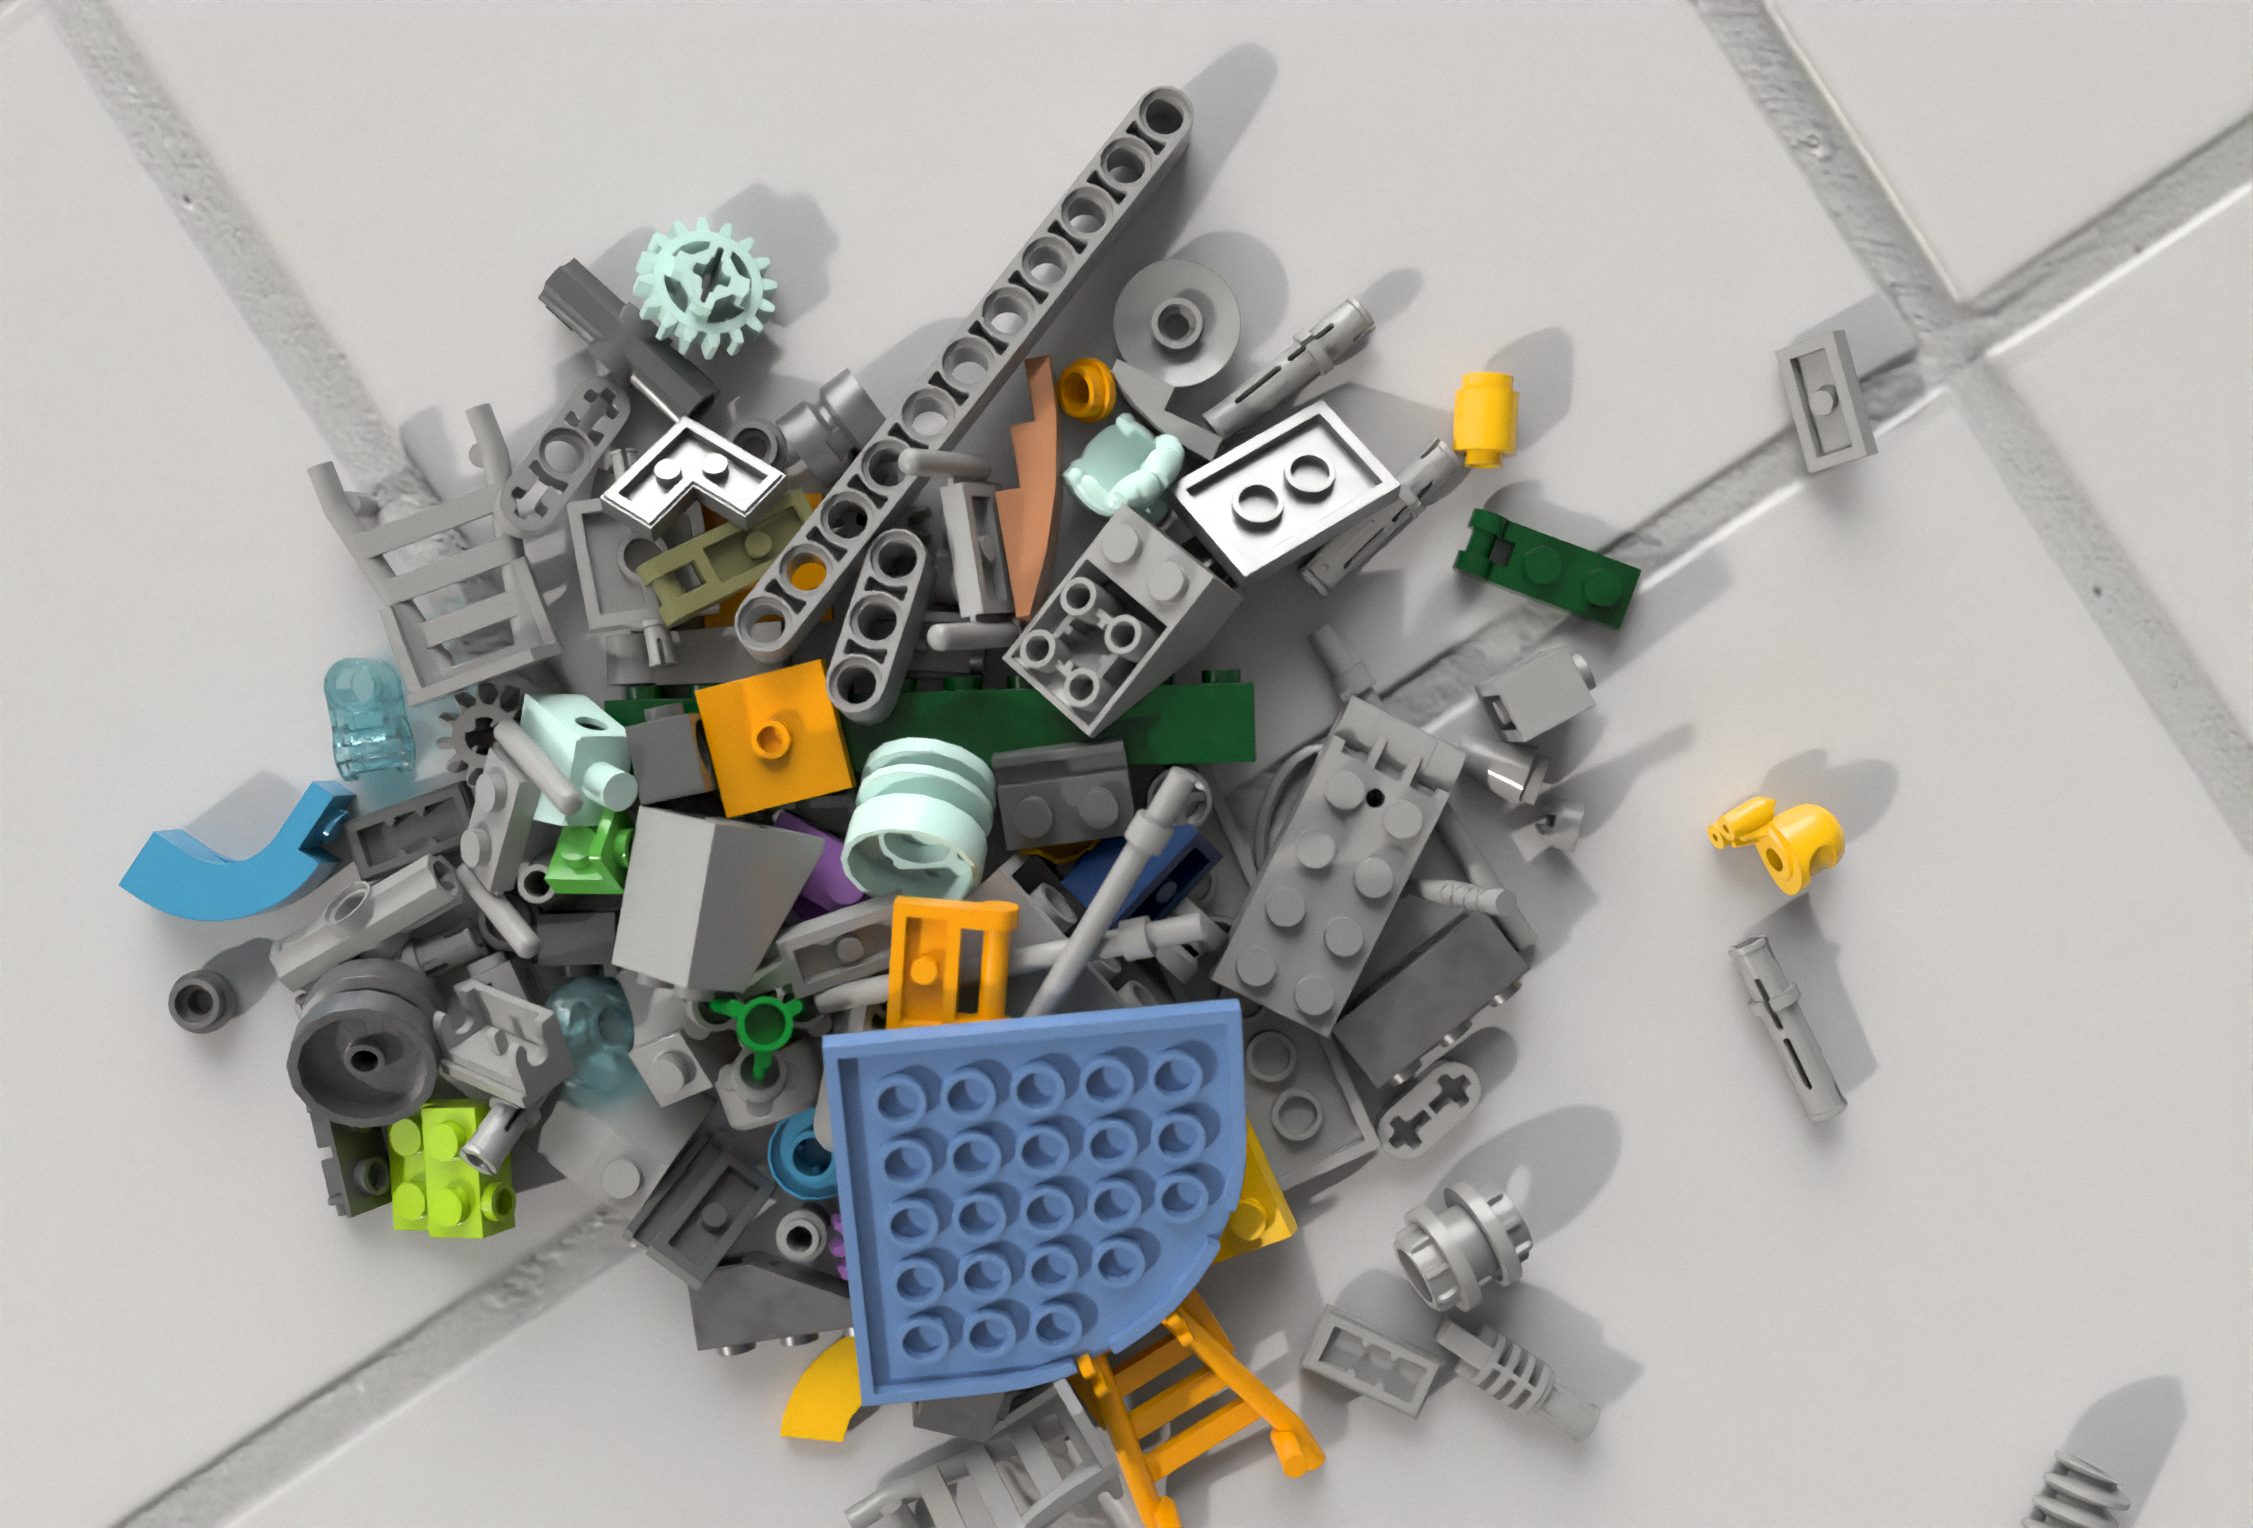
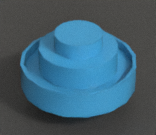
M815 1105L800 1113L782 1119L778 1123L769 1139L767 1159L772 1176L784 1191L802 1200L821 1201L837 1196L838 1185L834 1153L821 1146L813 1130Z

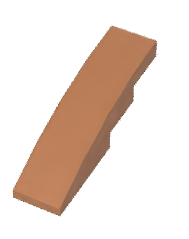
M1050 355L1024 359L1035 421L1010 425L1020 487L995 492L1016 617L1023 630L1042 608L1046 599L1055 564L1063 506V483L1060 475L1063 473L1064 438L1060 403L1057 396V377Z

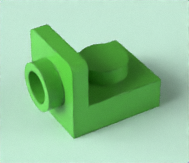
M605 807L598 826H563L545 876V881L555 894H624L636 827L625 810L612 811Z

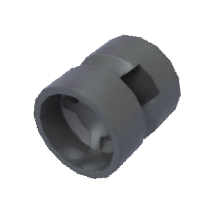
M848 368L819 388L820 401L816 404L803 400L775 421L789 443L826 489L842 477L853 463L854 456L861 453L886 421V418ZM835 427H840L838 431L832 432Z

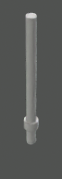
M1329 622L1308 635V638L1335 678L1331 681V684L1343 702L1352 694L1388 712L1372 688V685L1376 683L1375 679L1363 661L1356 664ZM1447 801L1434 828L1472 884L1505 889ZM1517 905L1514 912L1509 916L1504 917L1492 914L1517 952L1528 948L1538 940L1537 935Z
M1173 766L1148 809L1138 810L1124 834L1128 839L1127 844L1023 1017L1057 1014L1151 856H1160L1174 834L1175 829L1171 823L1197 782L1196 778L1189 772Z
M1202 912L1152 922L1148 916L1119 921L1117 929L1106 931L1088 962L1122 955L1126 961L1155 956L1156 949L1207 939L1204 916ZM1070 938L1010 950L1008 978L1051 970ZM982 955L962 959L960 987L980 983ZM889 974L847 982L815 993L818 1011L821 1014L887 1002Z

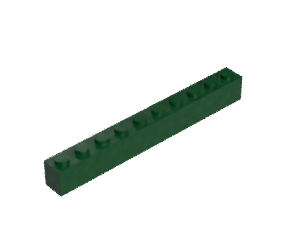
M1241 669L1201 670L1202 683L1176 684L1174 673L1094 738L1089 737L1022 676H1007V689H982L981 677L942 678L943 691H918L917 679H904L897 704L891 715L883 722L872 726L858 725L849 720L838 709L853 772H863L869 754L884 743L908 737L937 739L960 746L982 759L990 769H993L991 761L993 754L997 752L1121 735L1125 737V749L1129 765L1256 762L1255 682H1241ZM853 683L848 692V701L852 704H860L871 698L873 693H854ZM720 684L688 685L689 698L666 699L664 686L625 687L626 700L604 701V711L624 728L645 723L643 710L683 702L685 714L700 713L695 691ZM631 760L629 774H631L635 778Z

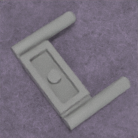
M916 448L905 449L898 459L899 468L904 474L909 476L947 478L948 485L940 487L943 505L940 512V523L943 533L949 542L953 566L951 575L952 593L959 604L961 618H970L968 623H941L933 625L927 634L929 645L937 651L1011 647L1019 637V630L1016 624L1008 620V614L1016 612L995 497V484H986L985 481L992 471L990 460L986 456L978 454Z
M505 719L498 723L494 729V737L499 742V747H489L483 774L476 781V800L468 829L464 831L460 843V857L464 863L458 867L456 876L461 885L517 955L521 958H531L540 951L541 941L503 893L514 888L540 792L542 791L553 805L565 815H572L578 812L583 805V797L514 719Z

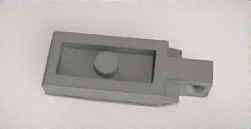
M901 889L778 930L745 991L739 992L741 999L743 1000L772 989H776L778 996L794 993L795 998L800 999L890 968L893 903L897 895L903 896Z

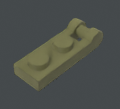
M798 488L782 496L748 531L729 521L657 555L637 567L636 571L646 588L653 587L663 605L658 611L667 628L680 625L702 611L756 586L814 511L801 488ZM692 566L702 586L685 593L676 574Z

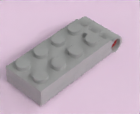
M1352 694L1349 695L1341 707L1228 933L1230 938L1222 945L1207 974L1210 979L1328 1038L1450 796L1448 792L1461 772L1466 759V752ZM1375 789L1379 794V801L1375 806L1370 807L1366 802V796L1370 790Z

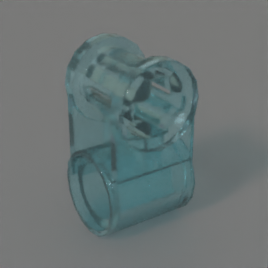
M351 657L335 662L328 669L324 678V694L333 733V756L340 776L344 781L353 782L358 781L362 773L396 768L400 773L412 772L416 764L415 740L407 719L401 678L397 669L390 662L379 657ZM360 669L366 670L374 683V691L371 698L366 702L360 701L353 691V679ZM369 746H383L381 751L371 753L366 751V748Z

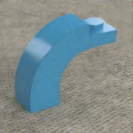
M335 780L312 781L271 843L258 854L246 860H236L223 856L182 829L154 831L118 885L153 908L170 915L191 920L225 921L279 910L297 902L314 891L341 863L342 860L321 846L323 843L326 845L332 843L343 831L341 823L350 819V813L346 809L356 794Z

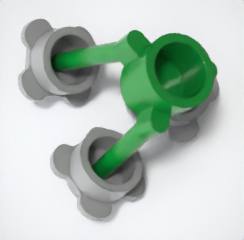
M716 991L713 1002L677 997L684 1004L687 1019L684 1022L683 1029L689 1037L703 1040L708 1037L711 1031L736 1030V1035L745 1047V1050L738 1055L734 1064H726L720 1069L718 1082L724 1091L734 1092L745 1102L747 1113L754 1117L768 1115L772 1111L773 1101L783 1091L793 1090L798 1084L799 1072L797 1067L792 1063H786L783 1056L776 1050L788 1041L793 1027L807 1028L812 1036L819 1037L828 1033L833 1026V1019L830 1013L821 1014L818 1011L815 994L796 999L794 993L777 995V999L766 996L758 997L744 1005V1000L741 999L739 992Z

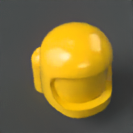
M1757 796L1719 817L1718 821L1707 827L1708 837L1718 849H1723L1729 845L1733 848H1739L1755 844L1771 877L1787 895H1795L1806 889L1810 884L1811 876L1824 869L1834 867L1841 860L1845 852V835L1841 824L1829 810L1813 804L1804 803L1774 816L1776 800Z

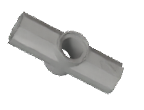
M427 854L374 886H371L366 881H358L347 886L330 901L322 916L272 944L269 959L277 971L278 979L292 992L297 990L308 992L325 972L347 961L369 958L390 959L404 946L412 931L463 902L464 888L456 876L455 868L442 855L435 857Z

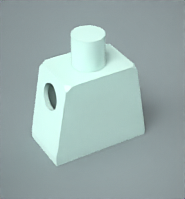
M525 693L520 726L583 797V805L580 810L572 815H565L541 791L533 820L560 826H598L605 807L612 811H623L630 807L637 797L638 783L629 774L631 756L625 728L584 695Z

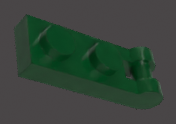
M1474 508L1467 526L1472 530L1465 551L1458 550L1452 566L1454 571L1610 630L1620 629L1641 569L1514 523L1496 513ZM1496 540L1511 545L1504 566L1489 560Z

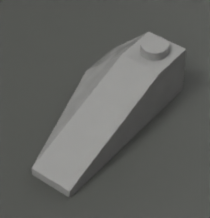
M590 1046L581 1047L573 1059L576 1072L552 1089L539 1108L541 1112L540 1120L532 1130H524L519 1139L578 1187L632 1221L673 1170L718 1101L702 1091L661 1107L632 1060L607 1054L608 1051ZM439 1065L438 1073L470 1099H490L493 1094L443 1073L441 1065Z

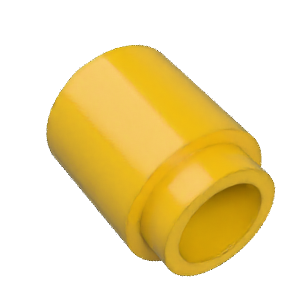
M1493 372L1468 373L1462 376V387L1455 391L1452 450L1458 456L1464 457L1465 467L1476 469L1502 468L1503 458L1516 455L1519 392L1513 390V376Z

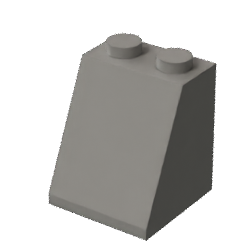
M639 806L612 964L637 972V984L662 989H674L673 995L679 998L713 1002L716 991L744 992L823 853L826 838L749 820Z

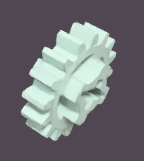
M699 217L691 232L688 231L680 220L673 221L668 237L659 232L653 234L647 248L649 252L642 251L635 270L641 275L637 277L633 286V295L648 298L644 301L639 315L641 319L658 318L661 325L655 337L661 341L673 333L680 338L678 352L685 355L694 343L701 345L705 359H712L719 344H722L724 349L731 356L738 354L744 340L753 344L758 339L764 328L762 324H767L774 312L775 306L769 300H771L777 289V282L762 278L771 262L768 257H758L755 259L751 257L749 252L755 242L751 236L741 240L739 243L732 240V224L726 222L721 227L719 233L710 231L706 217ZM706 274L710 276L708 284L710 291L705 302H701L700 298L703 292L701 285Z

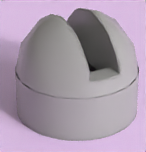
M1562 798L1548 801L1539 811L1556 816L1554 825L1552 827L1547 824L1535 823L1538 836L1545 844L1553 848L1573 853L1586 804Z

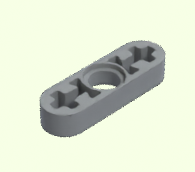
M598 376L588 378L577 386L495 497L493 504L494 517L498 525L506 533L521 539L534 538L542 534L556 519L629 417L630 401L621 385L612 379ZM598 397H601L609 404L605 411L607 416H602L586 435L576 427L590 409L591 405L588 402L592 403ZM554 441L570 444L579 455L580 463L578 470L572 473H560L554 470L546 460V446ZM527 469H531L534 474L528 473ZM539 480L549 487L534 508L542 517L530 514L523 520L514 513L518 503L511 495L522 499L536 481ZM555 489L560 490L561 495H559Z

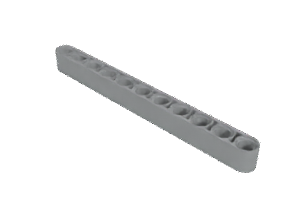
M1158 86L1149 89L1141 96L741 603L735 614L734 627L739 640L753 658L763 663H778L787 660L796 652L861 569L872 541L882 532L893 528L932 478L906 475L901 483L888 487L882 486L872 479L875 469L886 462L898 463L900 454L908 448L947 452L954 450L1184 156L1190 140L1194 108L1191 100L1183 91L1173 86ZM1158 118L1167 119L1173 122L1178 130L1170 134H1159L1153 131L1148 123ZM1120 166L1134 169L1140 175V178L1129 184L1120 183L1114 180L1109 172ZM1080 215H1091L1101 222L1102 227L1092 233H1082L1076 230L1070 224V221ZM1047 263L1059 267L1064 272V276L1056 282L1043 283L1037 280L1031 274V271L1036 266ZM1009 312L1019 315L1026 324L1017 332L1003 333L997 330L991 323L999 314ZM965 362H975L987 371L985 377L974 384H964L957 381L953 377L952 372L959 364ZM929 411L943 415L948 422L939 433L923 435L912 427L915 418ZM856 512L867 519V526L859 536L851 539L835 535L832 531L835 520L841 514ZM817 563L827 570L823 584L811 591L795 588L792 585V576L801 565ZM774 614L784 618L786 621L785 630L776 641L767 644L759 643L752 639V627L761 616Z

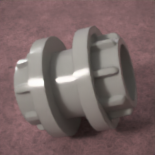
M1458 1180L1444 1189V1199L1448 1209L1436 1216L1430 1209L1420 1204L1405 1213L1406 1227L1396 1234L1393 1248L1403 1271L1421 1298L1432 1309H1437V1311L1444 1312L1456 1305L1460 1310L1467 1312L1482 1302V1293L1478 1282L1489 1275L1504 1287L1522 1277L1521 1263L1529 1258V1251L1533 1247L1530 1232L1508 1196L1497 1185L1486 1180H1481L1473 1186L1463 1180Z

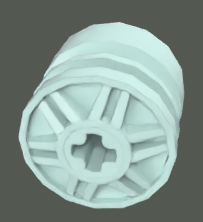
M908 737L886 742L871 752L862 772L861 786L855 800L856 809L849 823L840 858L845 875L860 891L873 898L901 889L903 896L963 901L981 883L988 849L986 838L993 825V812L998 801L995 774L982 759L966 749L937 739Z

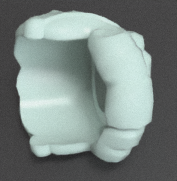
M1123 413L1116 419V424L1104 428L1086 445L1081 457L1071 462L1070 467L1060 477L1062 483L1067 487V492L1086 510L1110 520L1122 503H1124L1156 526L1167 514V488L1175 481L1183 466L1185 451L1178 438L1168 434L1155 438L1147 428L1135 422L1134 417L1130 413Z

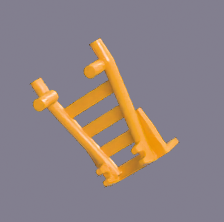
M1196 1287L1161 1322L1171 1334L1112 1370L1106 1354L1112 1351L1111 1349L1093 1359L1087 1353L1076 1359L1079 1372L1067 1377L1102 1430H1107L1136 1509L1146 1528H1183L1175 1501L1168 1496L1159 1497L1155 1482L1261 1417L1273 1427L1270 1438L1283 1471L1288 1477L1298 1478L1306 1473V1471L1316 1470L1322 1466L1326 1459L1325 1453L1304 1421L1231 1354L1235 1351L1233 1344ZM1193 1354L1205 1364L1202 1368L1130 1412H1127L1122 1398ZM1227 1386L1239 1395L1238 1398L1143 1455L1138 1442L1143 1437Z

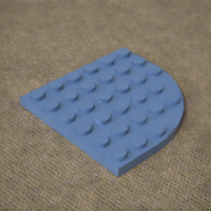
M1238 998L823 1036L822 1050L862 1407L1000 1393L1038 1386L1078 1373L1076 1359L1087 1353L1093 1359L1110 1349L1114 1354H1117L1152 1331L1181 1304L1199 1283L1220 1249L1219 1239L1229 1220L1231 1211H1236L1246 1166L1247 1130L1242 1013Z

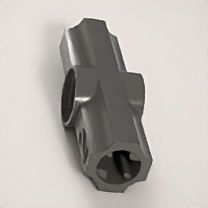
M575 258L569 263L559 266L546 280L543 291L538 299L571 331H575L589 344L586 349L629 388L634 385L675 423L684 415L698 422L710 410L721 391L689 359L686 360L670 345L673 342L672 339L669 337L661 341L655 336L659 328L650 319L642 320L639 315L640 310L630 301L625 304Z

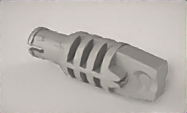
M1445 1317L1434 1334L1433 1338L1438 1343L1461 1357L1454 1368L1457 1374L1518 1414L1531 1416L1536 1413L1569 1434L1578 1443L1584 1442L1598 1423L1601 1412L1600 1408L1594 1404H1589L1574 1392L1555 1381V1373L1550 1365L1486 1323H1482L1477 1333L1473 1334L1452 1319Z

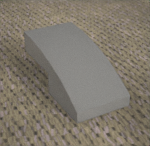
M1117 359L1111 374L1114 377L1117 391L1133 413L1157 436L1168 434L1178 438L1185 451L1184 456L1202 466L1213 461L1223 438L1167 411L1174 397L1175 386Z

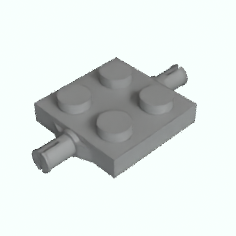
M626 448L629 468L638 461V450L636 448ZM621 449L610 452L616 481L625 473ZM600 498L566 503L590 635L622 629L644 631L650 662L649 668H661L658 642L662 644L666 667L677 664L671 630L667 628L658 611L663 605L654 588H646L636 569L651 558L706 533L701 504L695 501L653 543L604 513ZM692 566L676 574L685 593L702 586ZM720 604L702 611L695 617L719 614Z

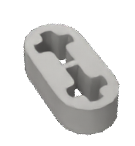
M1450 1057L1439 1059L1430 1064L1386 1103L1377 1114L1374 1130L1383 1150L1392 1158L1401 1161L1416 1160L1426 1154L1474 1111L1480 1103L1482 1095L1481 1081L1476 1072L1462 1060ZM1446 1073L1453 1079L1464 1074L1466 1079L1460 1085L1461 1090L1465 1094L1462 1100L1456 1103L1450 1097H1446L1431 1109L1428 1104L1440 1095L1442 1091L1441 1085L1437 1082L1439 1078ZM1423 1109L1426 1111L1427 1114L1413 1127L1418 1136L1413 1143L1408 1144L1402 1138L1394 1143L1389 1141L1395 1133L1390 1124L1393 1118L1400 1116L1403 1120L1409 1121Z

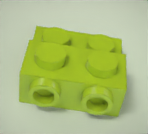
M428 1099L415 1114L392 1125H387L394 1230L429 1231V1237L484 1239L515 1227L514 1210L516 1194L512 1184L511 1152L508 1153L501 1163L499 1171L493 1175L483 1174L475 1170L459 1154L460 1149L463 1145L467 1144L491 1110L488 1102L490 1099Z

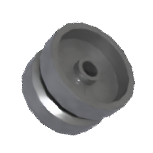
M382 958L350 960L325 972L308 992L300 1022L297 1024L291 1042L286 1068L292 1089L310 1110L334 1123L368 1128L392 1125L415 1114L432 1095L438 1074L442 1051L433 1030V1019L436 1011H441L449 1016L445 997L429 977L405 963Z

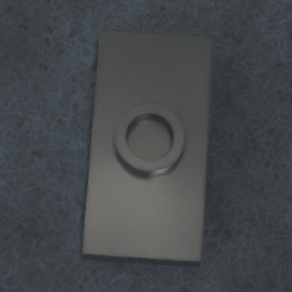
M467 780L453 783L341 823L361 881L368 883L392 875L427 854L437 857L460 851L461 837L464 831L468 829L475 803L471 788L467 785Z

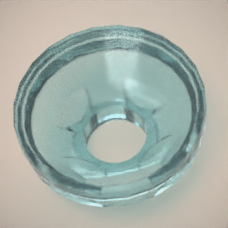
M602 975L581 977L560 986L549 996L543 1008L556 1012L576 1072L562 1081L563 1083L581 1092L602 1093L612 1091L628 1083L639 1073L628 1055L634 1047V1023L628 999L619 980ZM603 1009L615 1010L624 1018L626 1036L621 1044L609 1043L600 1035L598 1018Z

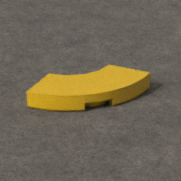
M840 1337L824 1349L807 1366L787 1403L782 1419L780 1436L835 1442L844 1441L850 1419L862 1405L855 1337Z

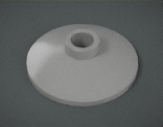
M1184 259L1163 260L1140 270L1128 281L1121 291L1113 316L1114 338L1117 348L1127 364L1175 386V388L1192 387L1213 378L1230 361L1240 337V309L1230 286L1219 274L1209 267ZM1172 318H1180L1187 323L1189 331L1183 338L1173 339L1166 334L1164 330L1165 323Z

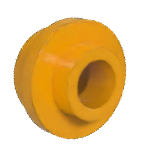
M1082 358L1073 362L1070 367L1061 373L1057 383V396L1062 409L1069 416L1086 423L1101 421L1111 413L1116 400V385L1110 369L1104 362L1096 358Z

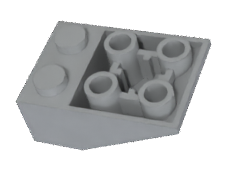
M1122 503L1002 659L1089 737L1094 738L1200 653L1244 597L1157 526Z

